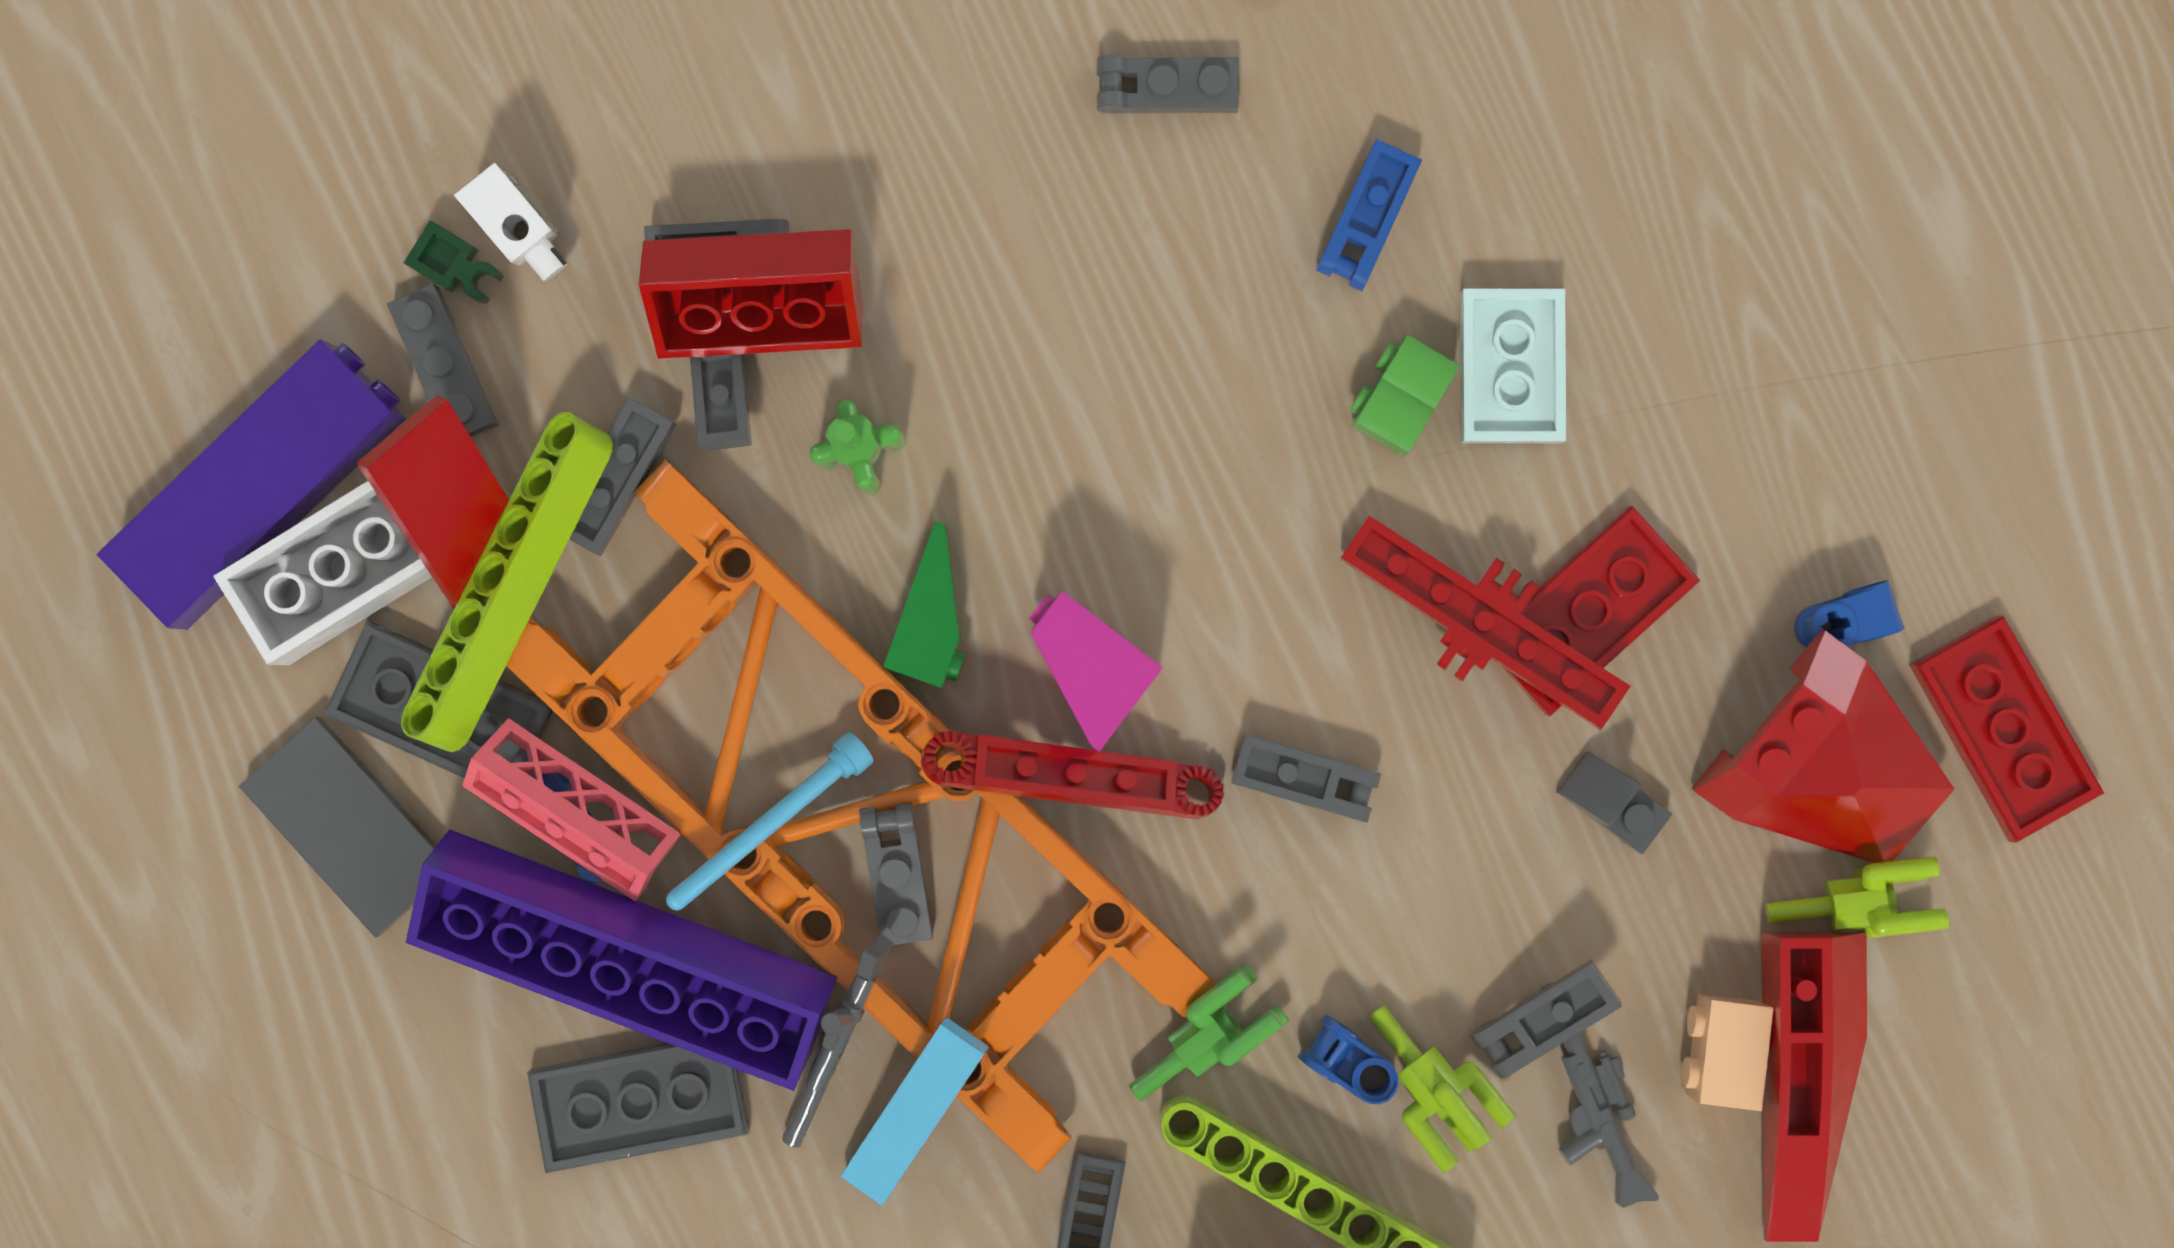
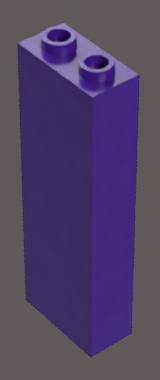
M319 339L96 554L167 628L188 630L224 595L213 577L214 575L297 525L358 466L356 463L407 419L395 407L400 402L397 395L379 379L372 383L360 371L365 363L346 344L341 343L337 347Z

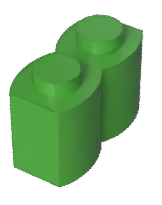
M1408 334L1399 345L1390 341L1375 368L1382 371L1374 388H1371L1365 384L1349 410L1357 415L1351 427L1401 457L1406 456L1423 431L1460 365Z

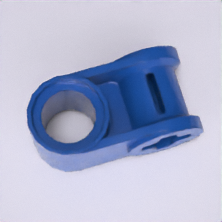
M1889 580L1859 587L1843 593V596L1809 606L1800 612L1794 625L1798 641L1806 648L1821 631V625L1826 624L1828 620L1831 623V629L1826 631L1846 646L1883 638L1905 629Z
M1325 1014L1321 1019L1324 1026L1308 1050H1301L1297 1055L1298 1059L1333 1083H1338L1364 1102L1382 1104L1389 1101L1395 1095L1398 1088V1075L1392 1063L1383 1054L1365 1043L1355 1032L1333 1017ZM1371 1065H1379L1386 1069L1385 1083L1375 1090H1368L1360 1085L1362 1071Z

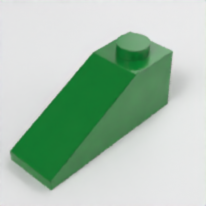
M935 521L883 667L937 687L945 688L948 679L957 681L966 652L958 650L961 643V632L948 528L944 524Z

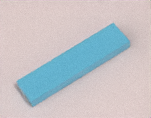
M946 1017L840 1177L883 1206L989 1046Z

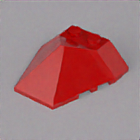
M1822 628L1789 668L1798 678L1797 682L1736 756L1723 749L1692 786V790L1733 820L1872 863L1894 861L1955 788L1868 662Z

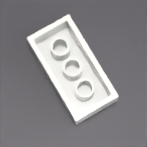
M368 481L213 576L267 665H291L432 578Z

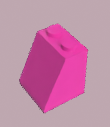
M1063 591L1056 600L1047 594L1029 618L1036 625L1030 633L1087 740L1093 748L1100 751L1163 667Z

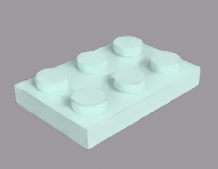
M1463 289L1460 292L1461 443H1564L1566 441L1565 289Z

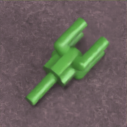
M847 398L841 399L835 407L838 419L832 421L825 435L828 441L812 446L810 458L824 470L834 468L838 462L844 468L852 470L856 485L868 495L876 494L881 488V482L875 475L873 464L879 458L882 448L888 447L890 450L899 451L905 446L906 438L899 427L894 424H886L875 428L866 417L862 416L861 411L852 400Z
M1245 963L1243 966L1238 967L1187 1007L1186 1016L1188 1020L1168 1035L1174 1051L1129 1084L1131 1091L1138 1100L1143 1101L1186 1067L1196 1077H1200L1218 1062L1225 1066L1235 1064L1289 1022L1285 1012L1279 1005H1276L1241 1032V1028L1235 1018L1223 1007L1258 980V977L1248 964Z

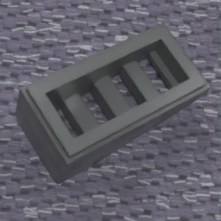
M1075 1152L1057 1248H1095L1070 1243L1071 1232L1101 1238L1099 1248H1110L1126 1161ZM1087 1170L1112 1175L1111 1186L1081 1180L1082 1171ZM1084 1191L1109 1196L1107 1206L1078 1201V1192ZM1075 1211L1105 1217L1103 1227L1074 1222Z

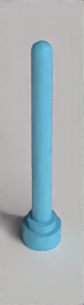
M846 732L831 745L832 751L827 755L828 761L671 890L666 898L667 905L673 910L683 909L841 776L847 779L852 774L855 776L860 775L874 763L873 757L866 746L853 733Z

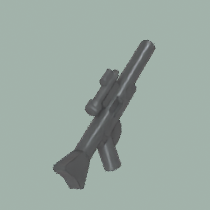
M880 935L863 952L856 975L838 1009L824 1015L821 1020V1027L826 1034L817 1057L811 1065L810 1072L805 1081V1088L782 1136L783 1142L788 1146L800 1147L826 1088L836 1071V1066L846 1049L856 1024L861 1021L864 1015L863 1007L875 983L876 976L894 945L892 940L883 935Z
M1554 982L1542 986L1541 990H1543L1544 988H1546ZM1580 1032L1563 1043L1567 1053L1561 1059L1579 1104L1573 1106L1569 1113V1123L1575 1137L1559 1147L1558 1150L1564 1160L1571 1166L1596 1147L1598 1149L1606 1148L1616 1172V1204L1624 1208L1636 1202L1657 1201L1659 1199L1657 1192L1635 1169L1610 1106L1617 1103L1618 1107L1616 1110L1623 1121L1631 1120L1636 1115L1633 1105L1628 1102L1619 1079L1625 1077L1618 1057L1610 1058L1604 1050L1599 1052L1600 1063L1594 1065Z

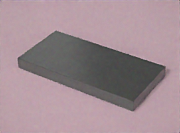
M366 622L324 712V715L465 778L471 758L508 718L541 739L553 710L540 698L499 680L470 739L460 750L448 752L410 738L402 730V714L433 649L378 624ZM509 739L496 751L497 754L510 763L522 762L521 759L527 756V752Z
M314 717L238 787L376 938L387 931L413 907L422 863L436 847V844L321 717Z
M669 1043L534 1068L527 1072L545 1173L744 1136L750 1132L739 1070Z

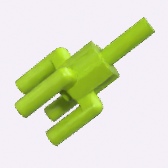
M1936 856L1871 863L1865 867L1857 868L1853 873V877L1826 880L1825 896L1765 904L1768 923L1829 917L1833 931L1862 929L1869 938L1930 932L1949 928V918L1945 908L1897 913V898L1892 884L1939 877L1940 869Z
M1385 1005L1368 1017L1406 1065V1068L1397 1074L1398 1080L1415 1101L1404 1109L1402 1120L1443 1174L1460 1161L1428 1121V1118L1434 1113L1441 1120H1444L1468 1152L1473 1149L1478 1150L1493 1138L1460 1093L1467 1087L1500 1129L1517 1117L1475 1063L1465 1062L1453 1070L1435 1046L1422 1054Z

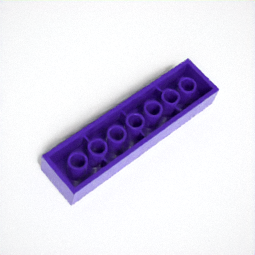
M451 829L448 830L422 863L405 942L792 1091L795 1090L812 1054L821 1028V1020L826 1013L838 978L640 901H633L619 893Z

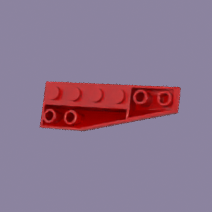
M1761 931L1762 1003L1773 1007L1763 1096L1764 1240L1766 1242H1818L1867 1040V934L1863 931Z

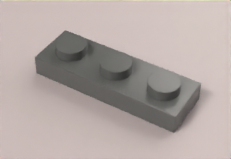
M431 284L387 303L428 401L436 395L447 399L470 437L499 425L440 288L435 284Z
M628 397L608 432L613 442L610 459L569 540L598 556H602L636 496L634 494L635 490L645 481L676 427V423Z

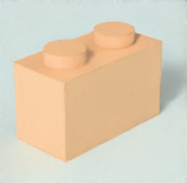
M1697 994L1696 1006L1692 1005L1690 1007L1687 1018L1688 1035L1693 1037L1691 1055L1684 1058L1681 1070L1682 1086L1687 1088L1686 1095L1700 1104L1762 1111L1773 1007L1757 1000Z

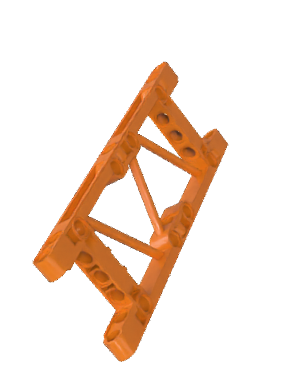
M665 459L635 490L634 494L646 505V513L689 553L698 564L596 670L551 627H542L532 617H530L506 666L704 856L710 859L749 827L744 826L728 832L723 827L777 604L786 610L865 686L858 702L861 717L886 743L892 744L920 770L919 774L926 781L787 822L756 847L757 856L752 866L747 867L737 863L724 875L828 974L838 977L836 982L848 992L861 958L840 939L846 928L845 910L832 895L780 846L859 823V810L862 808L876 807L878 812L895 809V804L912 802V806H916L943 797L953 801H964L978 793L982 797V803L929 1021L926 1022L878 975L863 1008L917 1059L946 1017L948 1019L951 1018L999 815H1001L1088 898L964 1029L989 1046V1048L980 1060L982 1068L980 1073L968 1078L956 1097L1035 1171L1041 1172L1072 1139V1136L1056 1118V1110L1007 1063L1109 956L1119 963L1160 1004L1170 1005L1184 1018L1187 1017V1007L1217 983L1022 796L941 786L932 782L925 775L921 766L922 750L934 735L943 731L952 732L953 730L889 669L884 668V665L680 470ZM742 549L750 556V568L743 576L735 578L727 570V559L731 553ZM759 585V596L705 810L620 728L740 602ZM884 689L893 691L900 702L898 712L890 719L881 718L873 708L874 697ZM595 697L602 699L608 710L607 718L599 726L592 724L586 715L587 705ZM950 746L937 748L934 755L936 757L935 762H938V767H942L943 771H946L953 761L961 760L958 751ZM1113 903L1119 906L1124 914L1120 925L1113 929H1103L1098 926L1094 920V912L1100 905ZM818 910L828 915L832 925L829 935L819 937L809 932L806 926V917L810 911Z

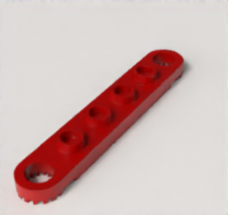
M943 731L934 735L921 753V766L925 775L932 782L946 787L1189 819H1202L1213 813L1221 805L1225 794L1223 793L1224 784H1221L1220 776L1216 775L1213 769H1208L1203 765H1188L1177 763V761L989 735H970L956 731ZM941 746H950L956 749L961 756L962 763L960 769L949 772L948 770L943 771L942 767L939 768L938 762H935L936 757H934L936 749ZM1189 780H1198L1206 786L1209 794L1206 804L1195 805L1193 801H1189L1190 798L1188 796L1186 797L1185 794L1187 792L1184 789Z

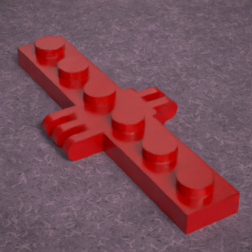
M1370 515L1341 556V561L1447 630L1439 642L1448 648L1436 665L1446 670L1457 653L1465 660L1454 677L1462 682L1473 665L1483 670L1489 660L1492 659L1598 730L1603 729L1631 687L1521 615L1540 585L1531 580L1524 586L1521 595H1516L1511 590L1522 576V573L1513 569L1504 584L1501 585L1494 579L1502 572L1505 562L1497 557L1478 585H1475Z

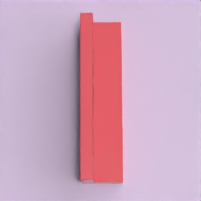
M509 718L471 758L462 784L464 788L633 901H636L646 889L655 869L677 843L681 833ZM509 739L527 752L528 762L510 763L497 754L496 751ZM560 773L569 779L572 791H552L544 785L542 774ZM585 803H605L613 809L615 820L597 821L587 814ZM645 830L660 840L661 843L649 856L631 844L629 832Z

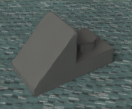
M1590 752L1584 754L1557 790L1558 794L1636 853L1642 855L1672 816L1670 811L1639 789L1640 783Z

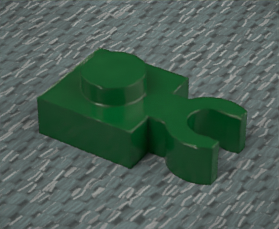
M431 220L403 262L451 293L459 281H461L466 294L484 304H487L490 298L477 289L478 279L483 275H490L496 280L501 281L504 277L500 270L490 263H472L479 250Z

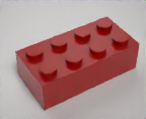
M851 229L643 241L638 285L658 359L862 347L863 301Z

